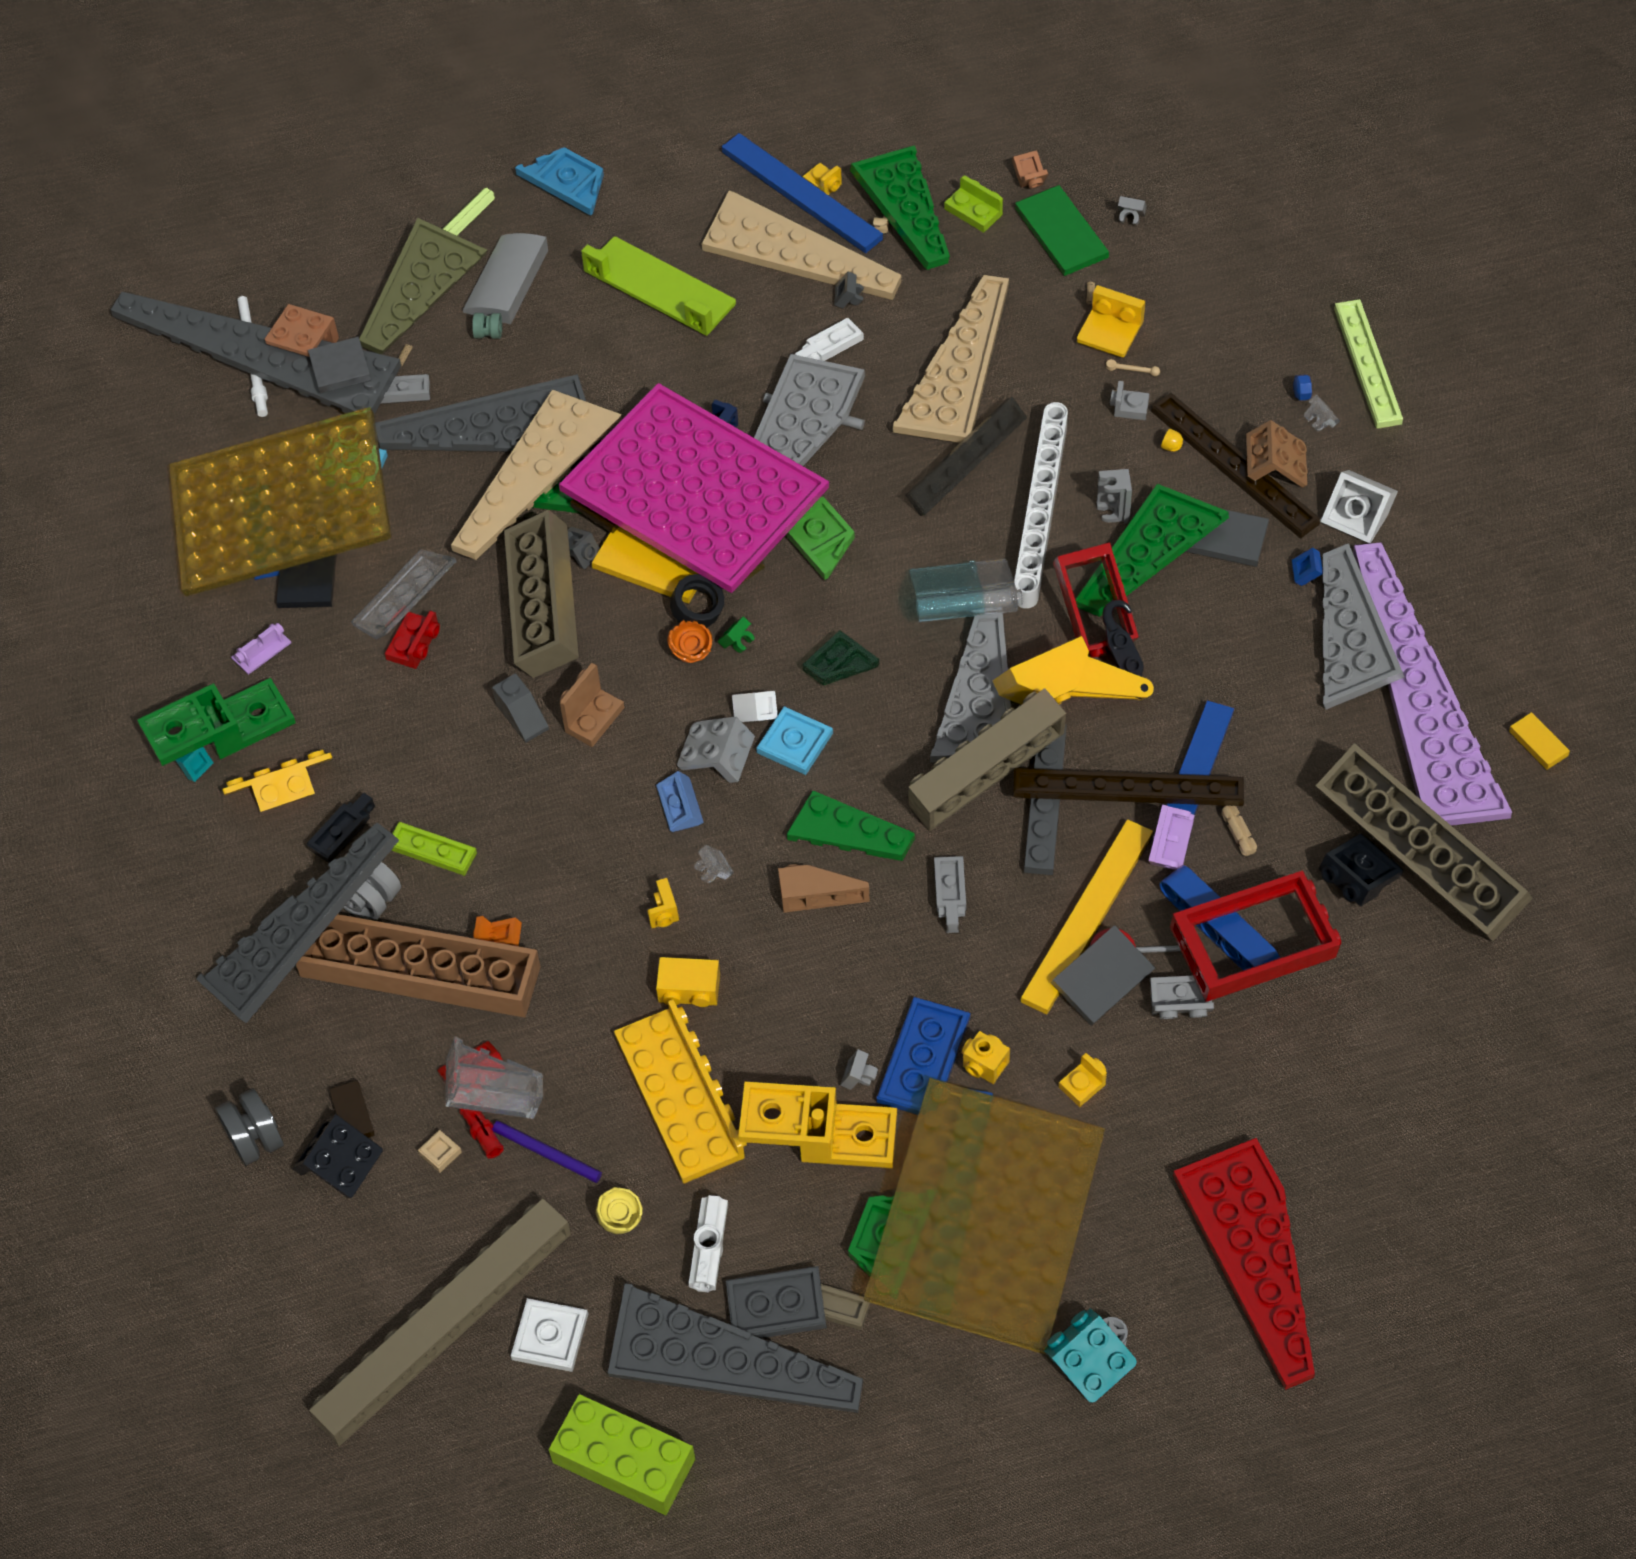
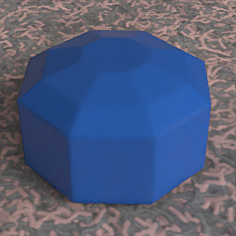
M1307 374L1296 375L1294 378L1293 391L1298 400H1309L1312 396V384L1310 376Z

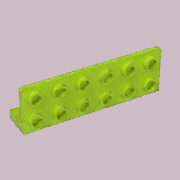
M614 236L602 249H596L587 244L581 250L585 272L706 336L736 305V299L618 237Z

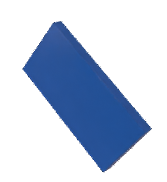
M914 997L880 1087L877 1103L934 1120L968 1026L970 1013Z

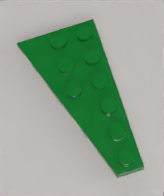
M915 145L851 163L850 172L924 268L929 270L948 264L950 255L944 236L940 233L938 227L939 220L933 211L934 204L926 179L922 176V166L920 161L917 160Z
M1157 484L1112 547L1126 596L1229 519V512ZM1102 563L1075 600L1078 608L1099 617L1102 615L1106 604L1113 600Z

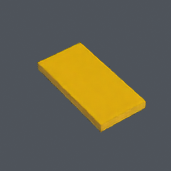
M620 526L614 533H609L592 561L593 569L669 597L672 596L680 580L686 576L698 574ZM697 590L685 591L682 595V601L689 604Z

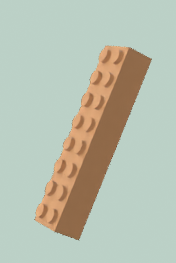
M337 914L314 944L296 963L300 977L524 1018H526L541 968L538 952L535 949Z

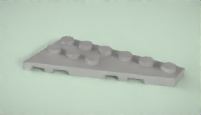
M1349 543L1323 554V658L1325 673H1323V683L1325 685L1323 705L1326 710L1405 677Z
M1003 613L975 614L967 645L961 657L959 670L944 711L943 721L937 733V740L930 755V762H937L943 757L948 759L956 753L955 750L960 744L967 740L971 742L977 738L982 728L988 724L993 726L999 722L1001 716L1011 708V700L999 696L992 681L1008 670Z

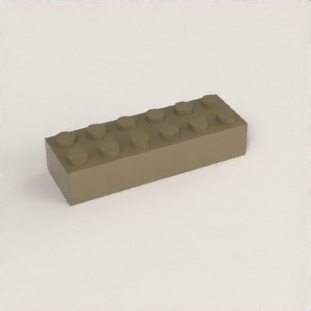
M549 509L504 530L514 664L532 678L579 658L567 524Z
M1045 688L1039 693L1035 691L1029 694L1023 700V704L1017 709L1010 708L1001 716L999 722L993 726L988 724L982 728L977 738L971 742L968 740L963 742L956 748V753L948 759L946 757L939 759L933 765V769L925 775L921 773L910 782L908 787L909 807L929 832L1014 771V768L1021 766L1064 734L1066 712Z

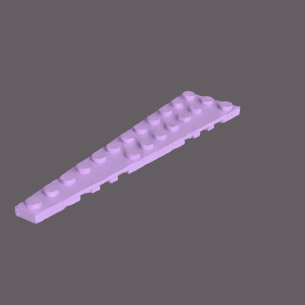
M1382 543L1355 545L1353 550L1355 560L1405 676L1388 684L1417 797L1451 826L1510 819L1512 811L1499 784L1495 783L1491 775V768L1479 750L1480 745L1476 737H1473L1468 727L1469 722L1464 712L1460 709V704L1432 646H1429L1424 636L1425 632L1422 625L1418 624L1414 616L1415 611L1403 593L1404 588L1395 575V570Z

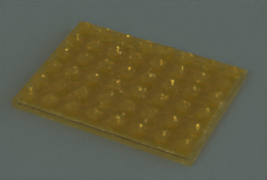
M371 407L169 464L181 587L185 596L392 539L375 419Z
M929 1078L864 1301L1046 1354L1044 1350L1048 1348L1047 1342L1052 1333L1105 1128Z

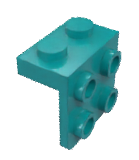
M1090 1308L1075 1315L1071 1320L1072 1325L1063 1333L1060 1331L1054 1334L1048 1340V1346L1043 1351L1060 1367L1089 1402H1096L1136 1366L1137 1360L1100 1315Z

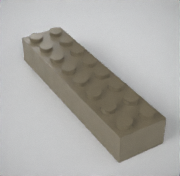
M1355 743L1317 783L1316 787L1327 799L1492 942L1533 899L1523 886Z

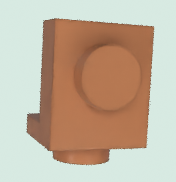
M1037 150L1012 158L1021 188L1029 186L1032 189L1043 184L1048 176L1047 169L1043 170Z

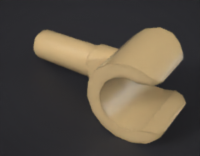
M885 216L883 218L874 217V228L882 233H887L888 219Z

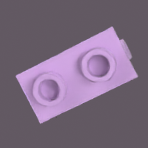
M279 623L275 625L270 624L269 628L258 635L257 639H253L242 648H238L237 653L231 658L249 675L290 645L291 641L283 634L284 629Z

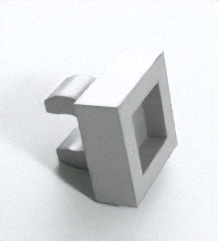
M1120 196L1118 208L1121 211L1119 216L1120 222L1124 223L1125 217L1130 214L1134 216L1133 225L1137 226L1140 220L1139 215L1145 216L1147 207L1145 201Z
M858 1049L850 1057L840 1086L852 1090L858 1082L869 1086L871 1080H875L878 1069L874 1066L866 1065L868 1053Z

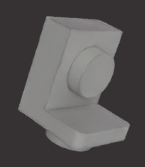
M1118 381L1117 390H1112L1110 402L1111 406H1115L1114 417L1146 420L1149 393L1123 390L1124 381Z

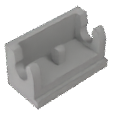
M1129 469L1099 471L1097 510H1112L1114 512L1112 515H1102V521L1108 523H1129L1132 496Z

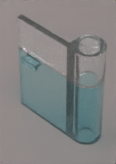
M999 559L980 562L971 560L969 561L970 563L909 569L916 597L918 621L925 622L1018 611V606L1023 605L1021 589H1016L1007 560Z

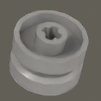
M381 862L343 908L358 918L377 921L387 907L385 902H391L401 889L400 881L394 872Z

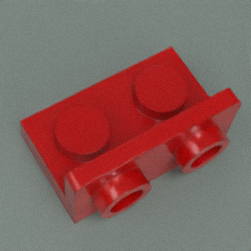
M429 611L427 617L407 612L385 652L386 660L417 669L420 661L426 658L432 639H435L439 634L440 624L438 623L436 612Z

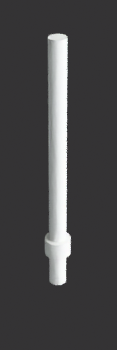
M241 296L237 299L240 318L242 321L252 323L248 299L245 296ZM250 374L253 386L251 388L252 400L256 403L258 416L265 417L268 414L266 387L263 386L262 378Z

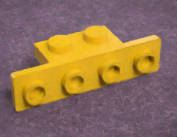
M324 750L313 752L307 755L309 760L300 763L297 762V759L280 764L282 769L271 772L270 768L253 773L255 778L244 781L243 777L226 782L227 788L222 789L223 793L228 795L252 787L260 812L313 795L315 792L306 768L332 760L331 752L327 754L324 753Z

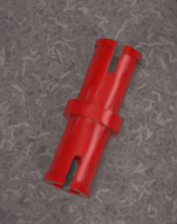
M468 1101L460 1108V1114L463 1115L469 1125L472 1138L478 1140L487 1158L492 1159L499 1156L504 1151V1147L492 1130V1122L484 1117L476 1101Z

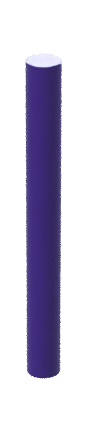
M496 1121L493 1125V1132L595 1183L600 1180L602 1172L500 1121Z

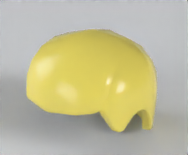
M613 1187L600 1195L595 1213L599 1224L607 1232L624 1234L630 1232L639 1224L643 1207L639 1197L630 1189Z

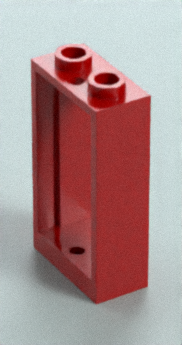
M1110 542L1061 555L1053 561L1075 637H1083L1089 650L1088 655L1091 658L1105 655L1108 647L1106 641L1089 645L1066 570L1102 561L1113 600H1122L1129 604ZM1117 607L1116 610L1121 626L1129 633L1134 642L1139 636L1132 613L1129 614L1125 609Z

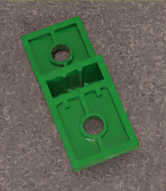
M271 678L225 700L213 683L137 719L142 732L162 766L210 743L221 760L296 723L292 712ZM256 709H265V712L260 716L251 715ZM173 727L182 728L178 734L171 735L168 733Z

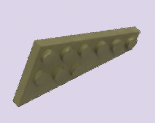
M417 218L359 338L361 346L372 352L383 354L486 255L487 249Z

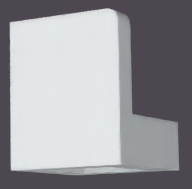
M775 691L732 695L734 717H737L741 722L776 719L778 716Z

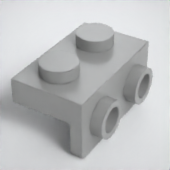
M1193 976L1150 978L1152 1015L1159 1014L1160 1019L1178 1018L1177 1013H1189L1190 1018L1207 1017V1012L1213 1011L1214 1003L1212 1000L1205 1002Z

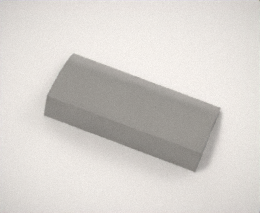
M525 233L502 235L466 302L463 313L470 315L483 313L489 316L492 313H501L502 322L511 324L548 252L546 237Z

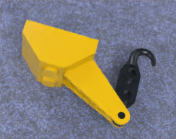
M1112 600L1106 604L1102 613L1106 629V645L1117 667L1088 657L1089 650L1081 636L1020 663L992 680L999 696L1021 705L1029 694L1035 691L1039 693L1044 688L1059 705L1071 697L1144 700L1153 693L1154 687L1150 680L1142 677L1144 669L1142 659L1129 633L1115 622L1112 615L1113 610L1117 607L1125 609L1129 614L1132 613L1129 604L1122 600Z

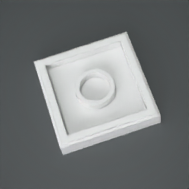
M527 1298L512 1349L511 1359L573 1372L588 1311Z

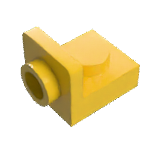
M819 163L803 176L804 179L827 195L835 192L842 185L841 168L839 166H835L830 170Z
M664 878L656 881L658 892L653 893L657 907L647 911L651 928L667 927L673 922L679 921L677 906L668 879Z
M1085 1053L1081 1056V1064L1059 1082V1088L1081 1107L1106 1085V1068L1099 1059L1092 1058Z

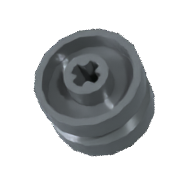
M254 1088L239 1095V1103L244 1112L242 1115L234 1103L229 1100L215 1107V1111L231 1143L245 1166L260 1158V1152L254 1140L258 1139L264 1150L269 1153L284 1146L271 1112L266 1104H263Z

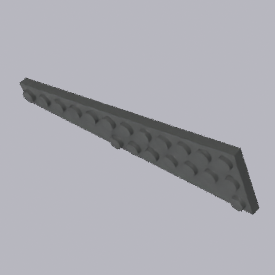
M121 292L111 308L113 317L141 329H147L156 335H166L175 343L180 344L182 342L190 345L192 350L199 353L201 351L207 352L216 360L264 380L272 381L281 387L296 389L299 391V394L305 397L313 396L320 399L322 404L337 406L342 409V412L368 423L371 422L385 393L388 391L401 367V362L398 358L363 350L371 380L320 393L310 357L266 344L265 338L272 329L270 327L126 292ZM322 340L317 347L332 344V342Z

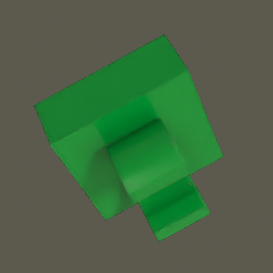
M744 616L727 629L717 642L724 649L732 644L735 651L742 653L746 647L741 643V638L745 639L748 643L755 639L751 632L745 631L751 623Z

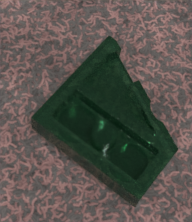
M839 630L803 663V671L824 686L875 669L880 665L879 658Z

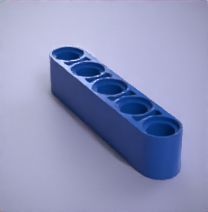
M1181 865L1159 883L1164 896L1180 911L1221 898L1185 865ZM1237 912L1196 925L1242 970L1280 958L1275 948Z

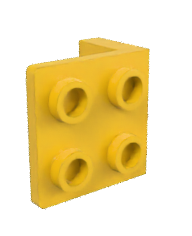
M1097 285L1093 292L1092 310L1077 336V342L1119 357H1125L1144 322L1145 301Z

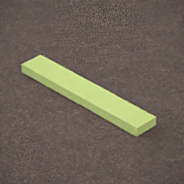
M1361 300L1335 303L1334 310L1376 429L1402 425L1403 417Z

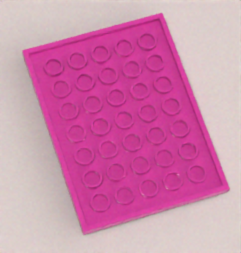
M658 383L559 484L561 492L728 592L733 593L828 490L829 481Z

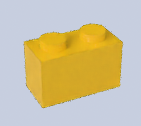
M660 957L656 987L658 1002L668 1005L667 1001L673 999L676 1005L693 1004L698 1007L717 1005L720 983L719 960Z

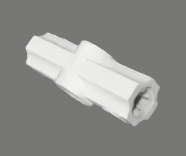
M709 1195L701 1199L698 1225L694 1234L695 1245L689 1278V1288H693L698 1292L708 1293L709 1291L716 1290L720 1257L723 1253V1236L728 1209V1200H724L720 1196ZM707 1240L716 1242L711 1247L702 1246V1243Z

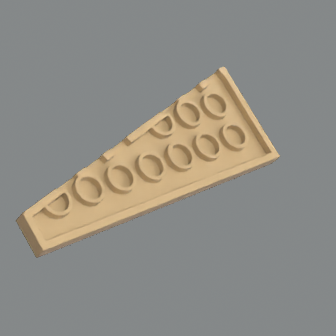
M728 191L702 243V250L833 285H836L849 271L857 275L856 283L864 287L863 293L890 300L894 299L901 284L900 274L732 191Z
M552 390L452 542V551L477 560L497 541L498 535L505 528L512 527L517 522L516 518L526 509L530 510L534 506V501L541 494H547L571 471V467L581 457L585 458L590 453V448L599 440L602 441L607 436V432L616 424L618 425L622 420L621 414Z

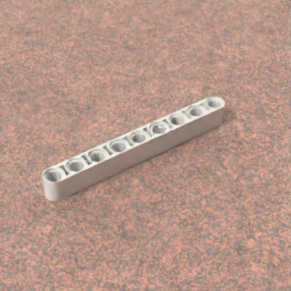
M1058 402L1048 404L1043 413L1014 580V602L1017 606L1024 609L1034 607L1039 598L1067 431L1068 411L1065 405Z

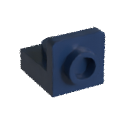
M718 400L713 401L712 414L737 428L739 425L737 407Z

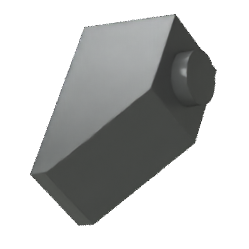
M516 673L492 687L496 706L525 743L549 730V726L533 695Z

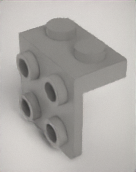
M737 717L695 722L690 728L677 766L681 770L714 767L729 783L738 782L755 736Z

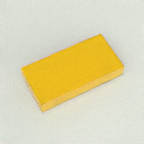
M1532 712L1510 726L1509 732L1546 770L1568 757L1570 750Z

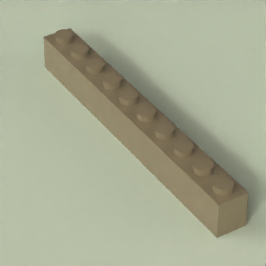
M544 1199L540 1200L537 1204L530 1205L524 1211L521 1219L514 1225H508L501 1232L500 1238L491 1246L487 1245L482 1248L477 1258L469 1266L460 1268L456 1272L454 1279L447 1286L438 1288L425 1306L415 1309L409 1315L404 1325L399 1329L392 1330L385 1337L383 1344L375 1351L371 1350L366 1353L361 1359L360 1364L352 1372L343 1374L330 1392L320 1395L314 1401L312 1408L309 1410L314 1422L340 1447L571 1235L568 1221Z

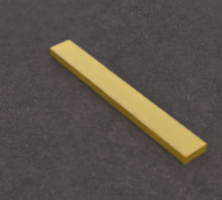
M1127 819L1023 993L1021 1003L1046 1015L1049 1013L1060 994L1051 984V981L1085 952L1153 836L1152 830Z

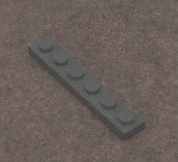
M1065 724L1062 736L1035 755L1034 769L1063 770L1067 724ZM1031 798L1024 873L1053 875L1060 799Z

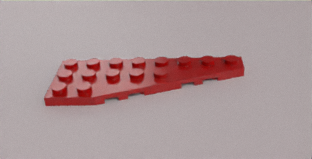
M1254 1138L1175 1170L1173 1177L1284 1389L1287 1390L1313 1379L1315 1371L1310 1341L1307 1335L1305 1311L1301 1299V1286L1294 1245L1292 1244L1290 1220L1287 1214L1285 1189L1258 1139Z

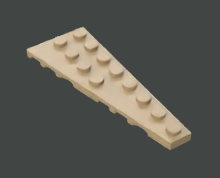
M983 275L971 295L970 302L961 311L959 320L950 329L945 343L941 344L928 365L923 379L914 388L909 402L903 406L898 420L894 421L893 433L970 444L1009 287V278Z

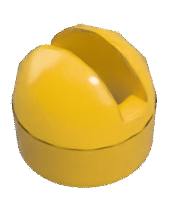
M1169 429L1164 436L1161 448L1171 452L1178 451L1183 444L1182 435L1173 429Z

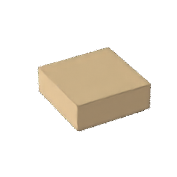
M441 1130L436 1132L418 1149L419 1155L439 1173L462 1153L461 1148Z

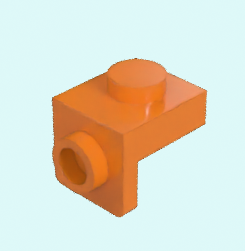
M484 916L476 917L473 937L474 939L519 947L522 922L514 917L491 923Z

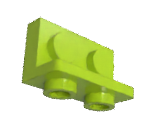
M963 175L960 178V188L944 202V209L984 233L1003 215V198L998 193L982 186L978 181Z

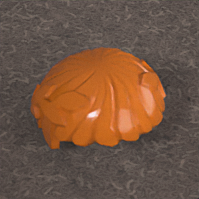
M683 620L679 623V626H675L670 630L667 642L670 651L683 662L694 663L704 659L709 654L713 639L712 634L705 625L698 624L697 621L685 622Z

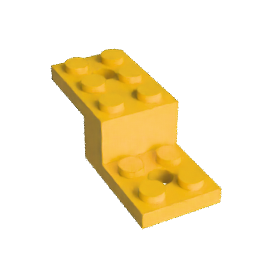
M745 1082L738 1138L739 1142L800 1146L801 1162L893 1168L897 1108L837 1104L835 1087ZM770 1108L778 1109L781 1112L780 1116L776 1119H768L764 1116V1113ZM867 1130L873 1134V1137L868 1141H860L856 1135L860 1131Z

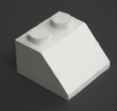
M1350 470L1343 471L1339 476L1321 522L1371 543L1387 518L1398 491Z

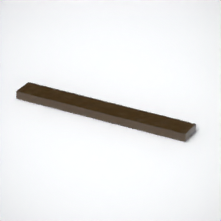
M1169 393L1152 406L1151 412L1168 427L1179 432L1188 444L1300 539L1320 525L1321 519L1267 474L1256 481L1248 477L1247 456L1174 394Z
M1014 768L1013 798L1243 806L1244 777Z

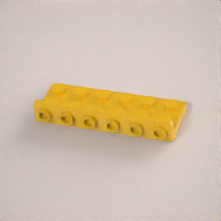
M672 999L667 1001L669 1009L614 1031V1035L684 1184L744 1159L743 1147L747 1146V1143L739 1142V1129L736 1130L732 1121H735L733 1111L730 1105H724L720 1098L723 1096L721 1086L717 1079L712 1081L708 1073L712 1071L706 1055L700 1056L697 1050L700 1044L695 1032H689L685 1025L688 1023V1018L683 1007L677 1008Z

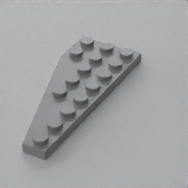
M790 354L754 438L804 466L849 416L865 378L864 369Z

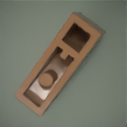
M792 864L785 868H778L783 913L870 902L869 883L810 865L799 866Z

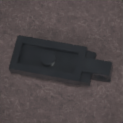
M363 793L354 804L351 802L347 805L343 803L307 842L308 849L328 863L333 861L370 819L369 814L375 808L373 798Z

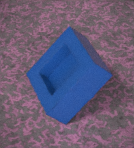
M1314 548L1292 559L1294 580L1301 586L1323 574L1320 552Z

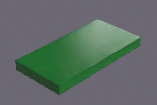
M1060 185L1015 203V210L1064 276L1109 258L1108 249Z

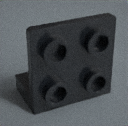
M335 1114L323 1121L292 1169L301 1176L311 1171L345 1197L352 1198L383 1152V1149Z

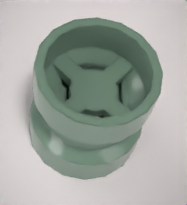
M474 313V338L482 339L485 336H490L492 339H501V313H492L490 316L483 313Z

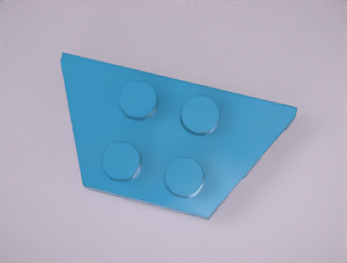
M565 147L553 151L549 155L536 158V163L524 167L520 164L515 167L516 175L591 216L593 214L604 176L602 167Z

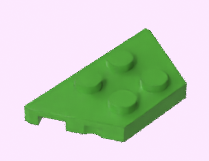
M820 497L786 536L821 577L826 580L854 540L855 532L824 497Z

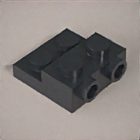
M1362 833L1326 853L1318 869L1326 882H1333L1342 890L1346 900L1350 902L1355 901L1360 907L1378 897L1382 888L1399 879L1404 871Z

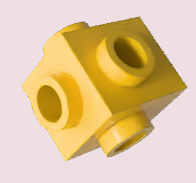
M981 1031L977 1033L974 1039L969 1038L961 1051L963 1054V1067L973 1077H981L992 1084L996 1082L1010 1062V1048L1005 1046L996 1036L986 1035Z

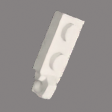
M846 318L807 339L806 344L802 347L803 349L796 352L795 355L826 361L864 340V333L849 318Z

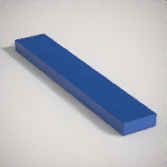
M1207 700L1179 774L1210 776L1232 719L1234 708ZM1167 803L1169 807L1186 810L1193 815L1196 814L1199 806L1194 804Z

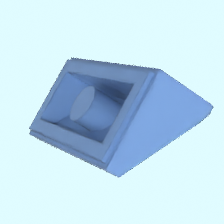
M677 771L656 784L671 832L704 823L691 780L688 776Z

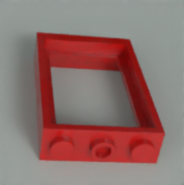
M1303 870L1173 913L1170 929L1205 1002L1334 959L1341 945L1338 931L1335 928L1332 929L1328 921L1329 916L1324 904H1320L1316 897L1314 883L1310 879L1307 880ZM1295 892L1321 944L1219 979L1194 925Z

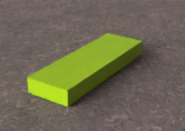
M398 822L392 833L399 841L391 851L463 876L466 875L477 854L475 847L402 822Z

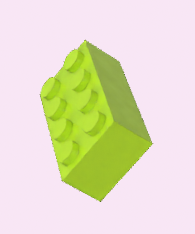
M580 1394L549 1448L552 1463L664 1515H667L695 1461L692 1445Z

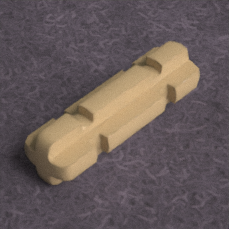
M1237 806L1223 807L1222 816L1225 822L1229 823L1227 826L1236 843L1240 844L1239 849L1242 855L1249 856L1254 854L1257 845L1254 839L1250 837L1251 833L1242 816L1238 815L1240 812Z

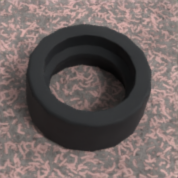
M689 575L677 584L671 596L670 608L673 616L679 623L683 620L685 622L697 621L698 624H703L708 628L716 622L724 607L725 596L720 586L702 575ZM692 589L705 593L712 601L713 607L711 611L706 614L690 611L683 604V593Z

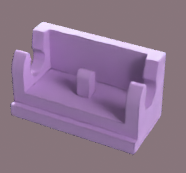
M1162 805L1149 857L1151 865L1176 870L1183 865L1195 815L1186 810Z

